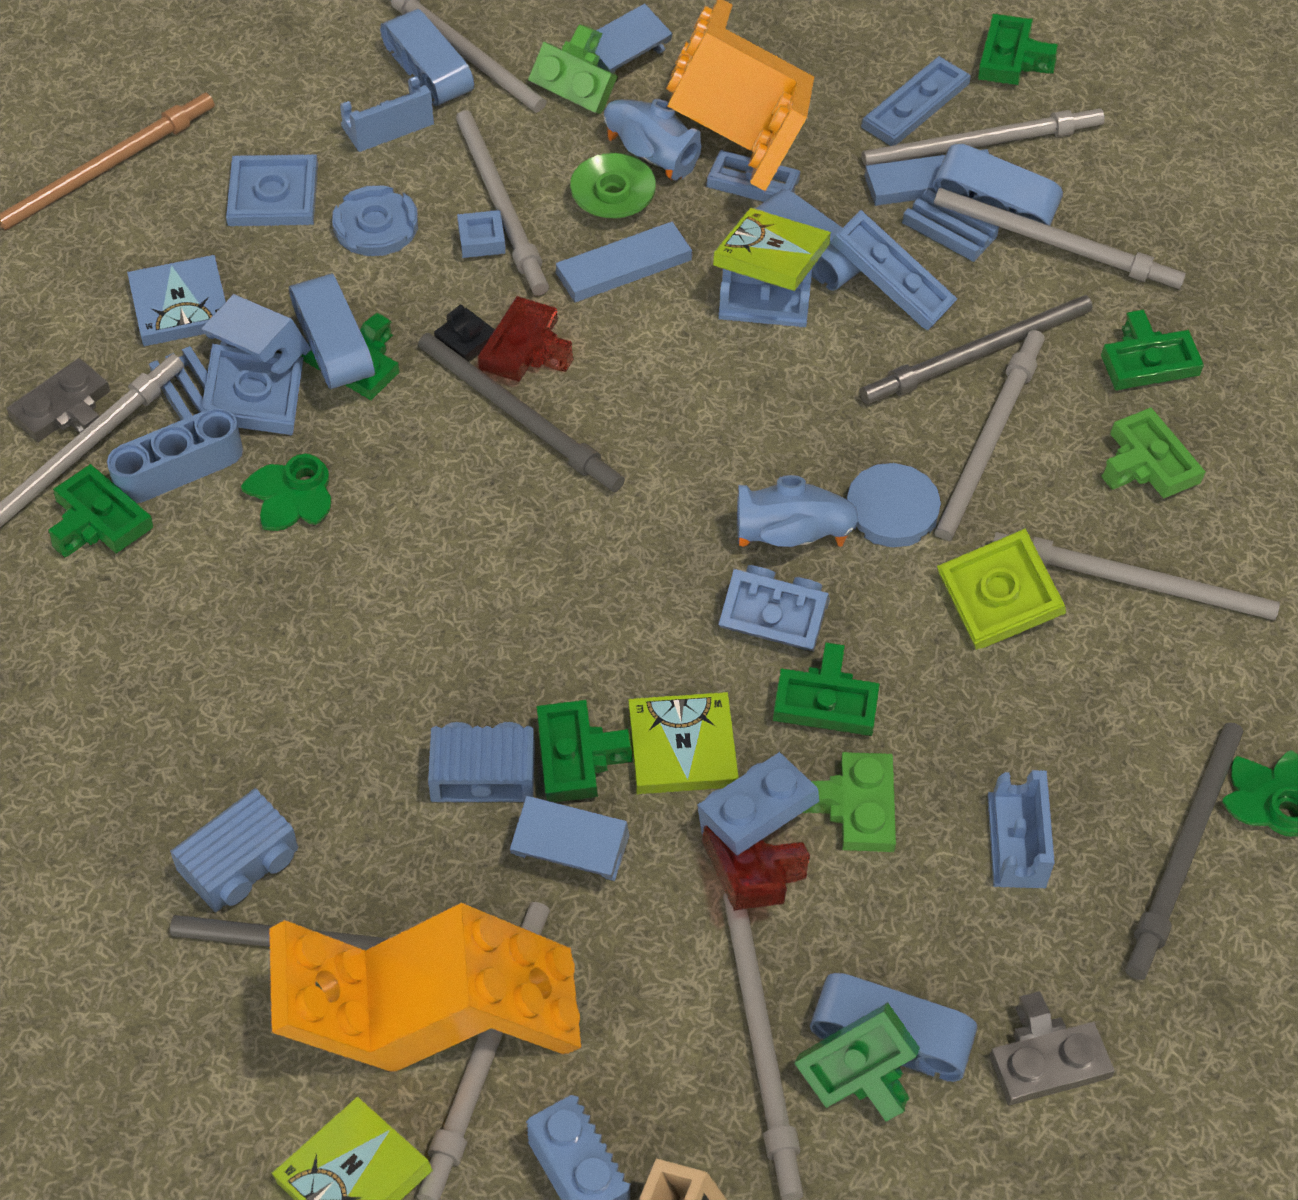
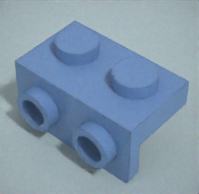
M779 752L765 762L752 766L746 774L723 789L713 791L704 801L697 805L701 833L708 841L718 836L736 855H739L818 803L819 791L804 774Z

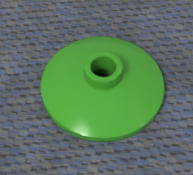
M606 153L593 156L582 162L575 169L571 177V194L575 202L588 213L604 218H623L640 212L652 201L656 190V181L651 169L641 160L620 153Z

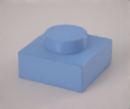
M500 210L457 214L462 258L506 254Z

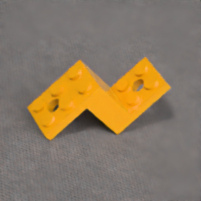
M716 0L712 9L704 6L694 26L690 42H685L675 62L676 65L671 73V79L666 87V90L672 92L667 106L752 151L753 154L748 163V166L753 168L750 184L766 191L807 118L814 76L725 29L732 4L725 0Z
M460 903L367 950L286 920L269 928L272 1033L390 1072L406 1068L491 1028L560 1054L571 1053L581 1048L580 1013L576 1001L575 965L571 948L466 904ZM316 982L320 985L322 990L318 986H316Z

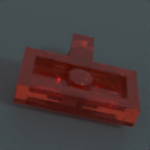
M516 296L477 358L479 370L517 382L521 381L530 365L540 368L543 364L552 369L567 372L574 360L572 342L556 337L557 334L552 332L553 327L558 321L557 308Z
M708 826L703 828L702 843L734 911L784 904L787 891L785 884L807 878L810 854L803 842L772 845L765 844L762 839L739 855H736Z

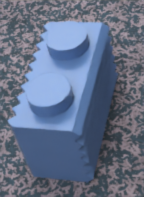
M462 722L449 723L443 728L438 726L431 728L428 777L431 802H525L526 796L534 797L535 747L533 728L530 726L523 728L520 724L513 722L500 723L494 728L489 726L484 728L475 726L472 728L469 724Z
M254 788L173 848L170 853L179 874L214 912H217L226 904L232 906L241 902L251 891L252 885L268 872L274 874L283 870L293 859L294 853L298 850V845L291 824L279 814L277 809L273 808L270 802H267L258 789Z
M570 1095L531 1116L526 1121L528 1124V1143L561 1200H630V1183L624 1182V1173L618 1172V1164L613 1162V1154L607 1153V1144L601 1143V1135L596 1134V1125L590 1124V1116L585 1115L584 1106L579 1105V1097Z

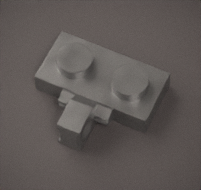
M78 358L6 409L9 417L35 441L40 442L58 428L65 430L72 426L81 433L99 417L93 410L96 408L95 402L111 391L108 382L83 360Z
M1040 991L1019 997L1020 1002L1018 1007H1016V1011L1023 1027L1015 1029L1014 1036L1016 1042L992 1048L989 1055L1008 1106L1111 1079L1115 1072L1095 1022L1066 1029V1025L1061 1017L1051 1020L1050 1011Z

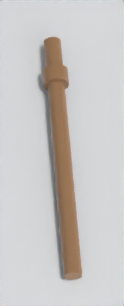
M205 92L181 107L175 105L161 114L162 118L1 212L0 227L5 231L171 132L176 135L190 127V121L215 107L213 99Z

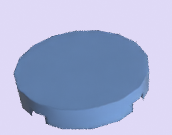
M383 185L365 186L351 191L343 197L344 202L339 207L336 205L333 210V231L339 243L351 252L365 256H385L399 251L413 240L418 230L417 208L412 199L405 193H403V196L394 193L393 188Z
M897 463L872 466L862 471L851 482L847 495V500L853 503L858 513V522L854 529L856 530L857 527L861 532L865 533L864 538L874 544L892 548L911 546L919 542L921 537L928 532L930 534L936 527L941 505L938 489L927 475L911 466Z

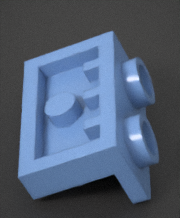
M748 565L746 572L734 569L718 624L720 628L814 652L825 609H828L830 602L829 594L821 591L822 584L800 577H794L793 584L774 579L776 574L774 571L753 565Z

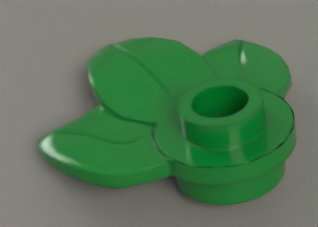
M312 454L296 455L286 465L269 464L261 467L241 485V490L245 494L264 500L260 513V521L264 530H285L294 525L300 517L309 524L317 525L329 513L332 502L331 496L326 489L329 484L328 469L318 457ZM305 476H310V477H311V478H309V479L300 480L302 477H305Z
M1289 750L1279 759L1273 770L1249 759L1236 756L1231 767V782L1236 791L1226 795L1222 800L1228 812L1235 819L1250 826H1269L1278 834L1290 837L1298 836V754L1293 750ZM1280 809H1289L1296 817H1289L1282 813Z

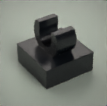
M461 304L448 313L446 316L447 322L434 331V337L468 362H471L498 341L497 330Z

